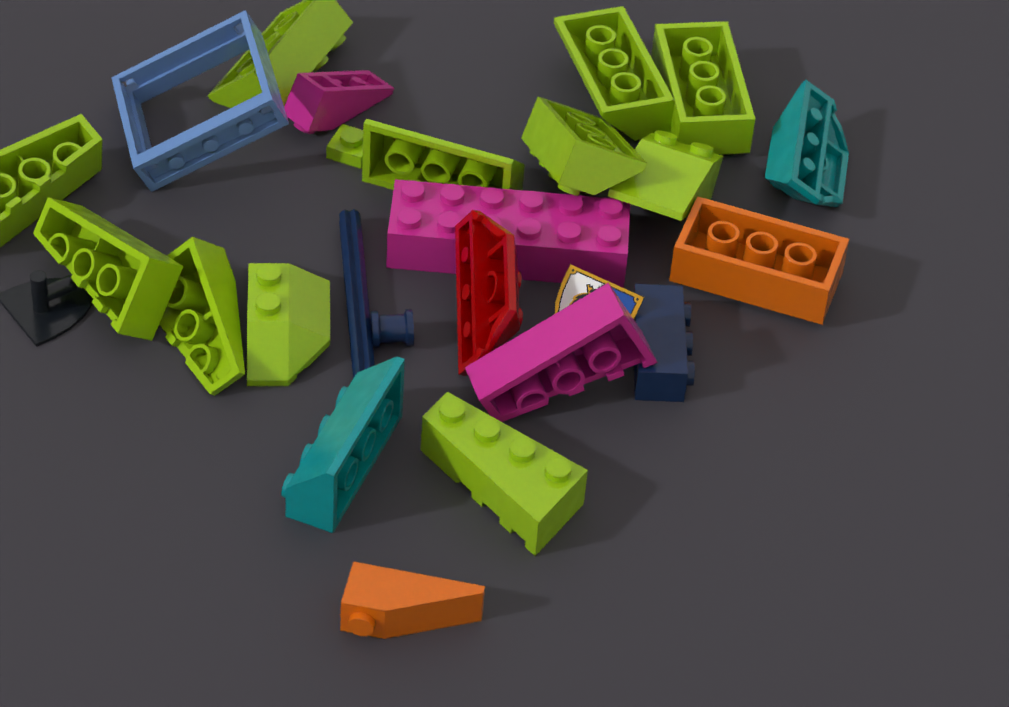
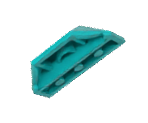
M808 80L801 83L772 129L765 179L776 189L782 190L793 199L816 205L839 207L843 204L849 151L842 126L835 115L837 111L835 100Z

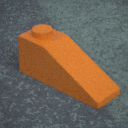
M353 561L341 600L340 631L351 632L358 636L386 639L479 622L483 615L485 586Z

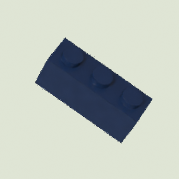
M634 284V293L644 297L634 320L641 329L658 362L646 368H643L641 363L633 366L634 398L641 401L684 402L686 386H693L695 378V362L687 361V356H691L693 350V332L686 331V327H690L691 303L684 302L683 286Z

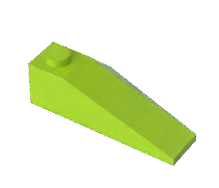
M192 236L167 255L184 267L159 325L167 334L165 336L171 346L177 347L186 358V365L208 393L216 396L245 375L236 280L225 249Z

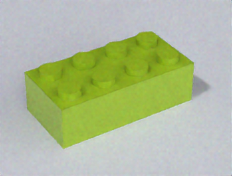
M728 21L655 24L651 58L674 98L670 133L678 137L677 141L691 145L692 142L709 145L714 148L713 153L718 155L750 153L755 115Z

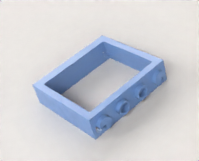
M246 10L111 77L133 169L151 192L289 124L263 35ZM250 49L262 93L154 147L151 146L141 103ZM126 81L127 86L125 87L122 82Z

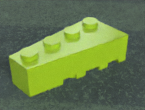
M82 114L0 149V248L40 217L48 197L63 200L102 170L103 139Z
M446 392L422 416L421 451L455 483L462 482L471 491V498L481 507L487 505L500 517L499 523L510 534L515 531L525 541V548L534 556L545 547L584 505L587 469L455 395Z

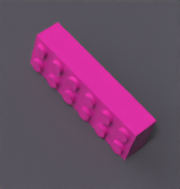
M395 179L387 233L386 268L456 274L455 225L472 210H477L514 234L518 255V270L521 272L522 280L562 283L571 264L624 288L629 243V203L610 197L575 196L571 194Z

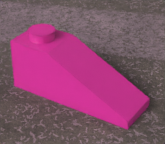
M369 70L297 73L284 108L287 117L294 122L295 128L304 133L314 134L315 131H329L337 128L391 96L395 88Z

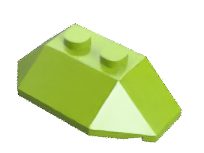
M248 263L247 386H289L297 378L298 373L310 366L330 346V281L290 263Z

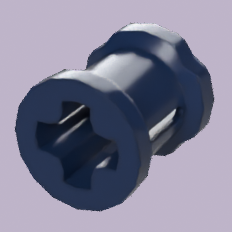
M406 309L404 314L379 315L378 311H371L373 348H379L381 343L405 342L407 346H414L412 309Z

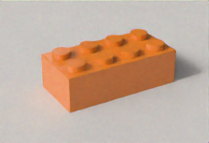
M697 196L674 246L669 281L823 325L843 273L849 239Z

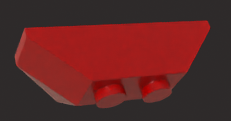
M472 210L455 225L458 375L462 376L468 375L465 370L466 366L502 346L520 330L523 321V312L519 308V289L522 276L518 270V255L514 234L477 210Z

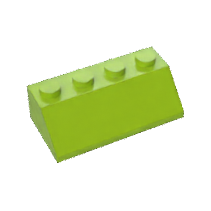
M303 0L280 12L262 33L284 106L297 73L315 72L329 60L327 53L339 47L346 40L344 33L353 24V21L336 0ZM250 49L244 53L209 93L208 97L212 102L232 108L262 93Z
M624 6L554 17L553 23L602 119L633 140H641L650 133L655 134L657 130L670 132L674 98Z
M539 96L537 97L521 139L530 148L529 153L539 159L538 164L548 170V176L556 180L558 183L557 187L560 190L575 196H579L581 191L596 195L645 171L647 162L602 117Z
M366 119L363 123V182L391 190L394 189L395 179L523 190L525 164L514 159Z

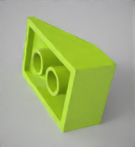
M657 130L655 134L650 133L642 138L634 149L647 162L645 171L610 187L607 196L682 221L689 215L697 196L711 200L723 156L713 153L714 148L698 142H692L691 145L677 141L678 137L675 134Z

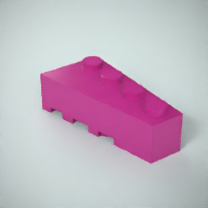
M606 283L466 366L465 370L480 403L492 417L504 422L548 405L549 398L558 394H569V396L585 391L583 385L605 376L608 381H612L624 376L623 370L639 363L642 364L643 368H646L658 362L641 329L610 284Z

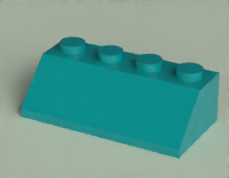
M396 356L357 372L349 387L343 386L341 388L334 411L331 415L326 414L323 417L319 426L318 437L313 444L308 443L305 446L300 458V466L295 474L290 472L283 483L281 496L286 498V517L334 533L402 418L404 358Z

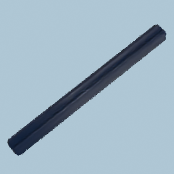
M344 209L339 214V227L354 378L357 372L374 366L375 360L361 216L355 209L351 211Z

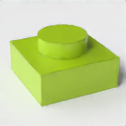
M341 124L326 146V158L362 169L363 130Z

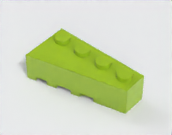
M48 197L33 232L34 236L59 265H64L71 272V279L74 283L88 292L93 298L91 303L99 312L105 313L112 320L110 325L118 334L152 341L184 266L84 206Z

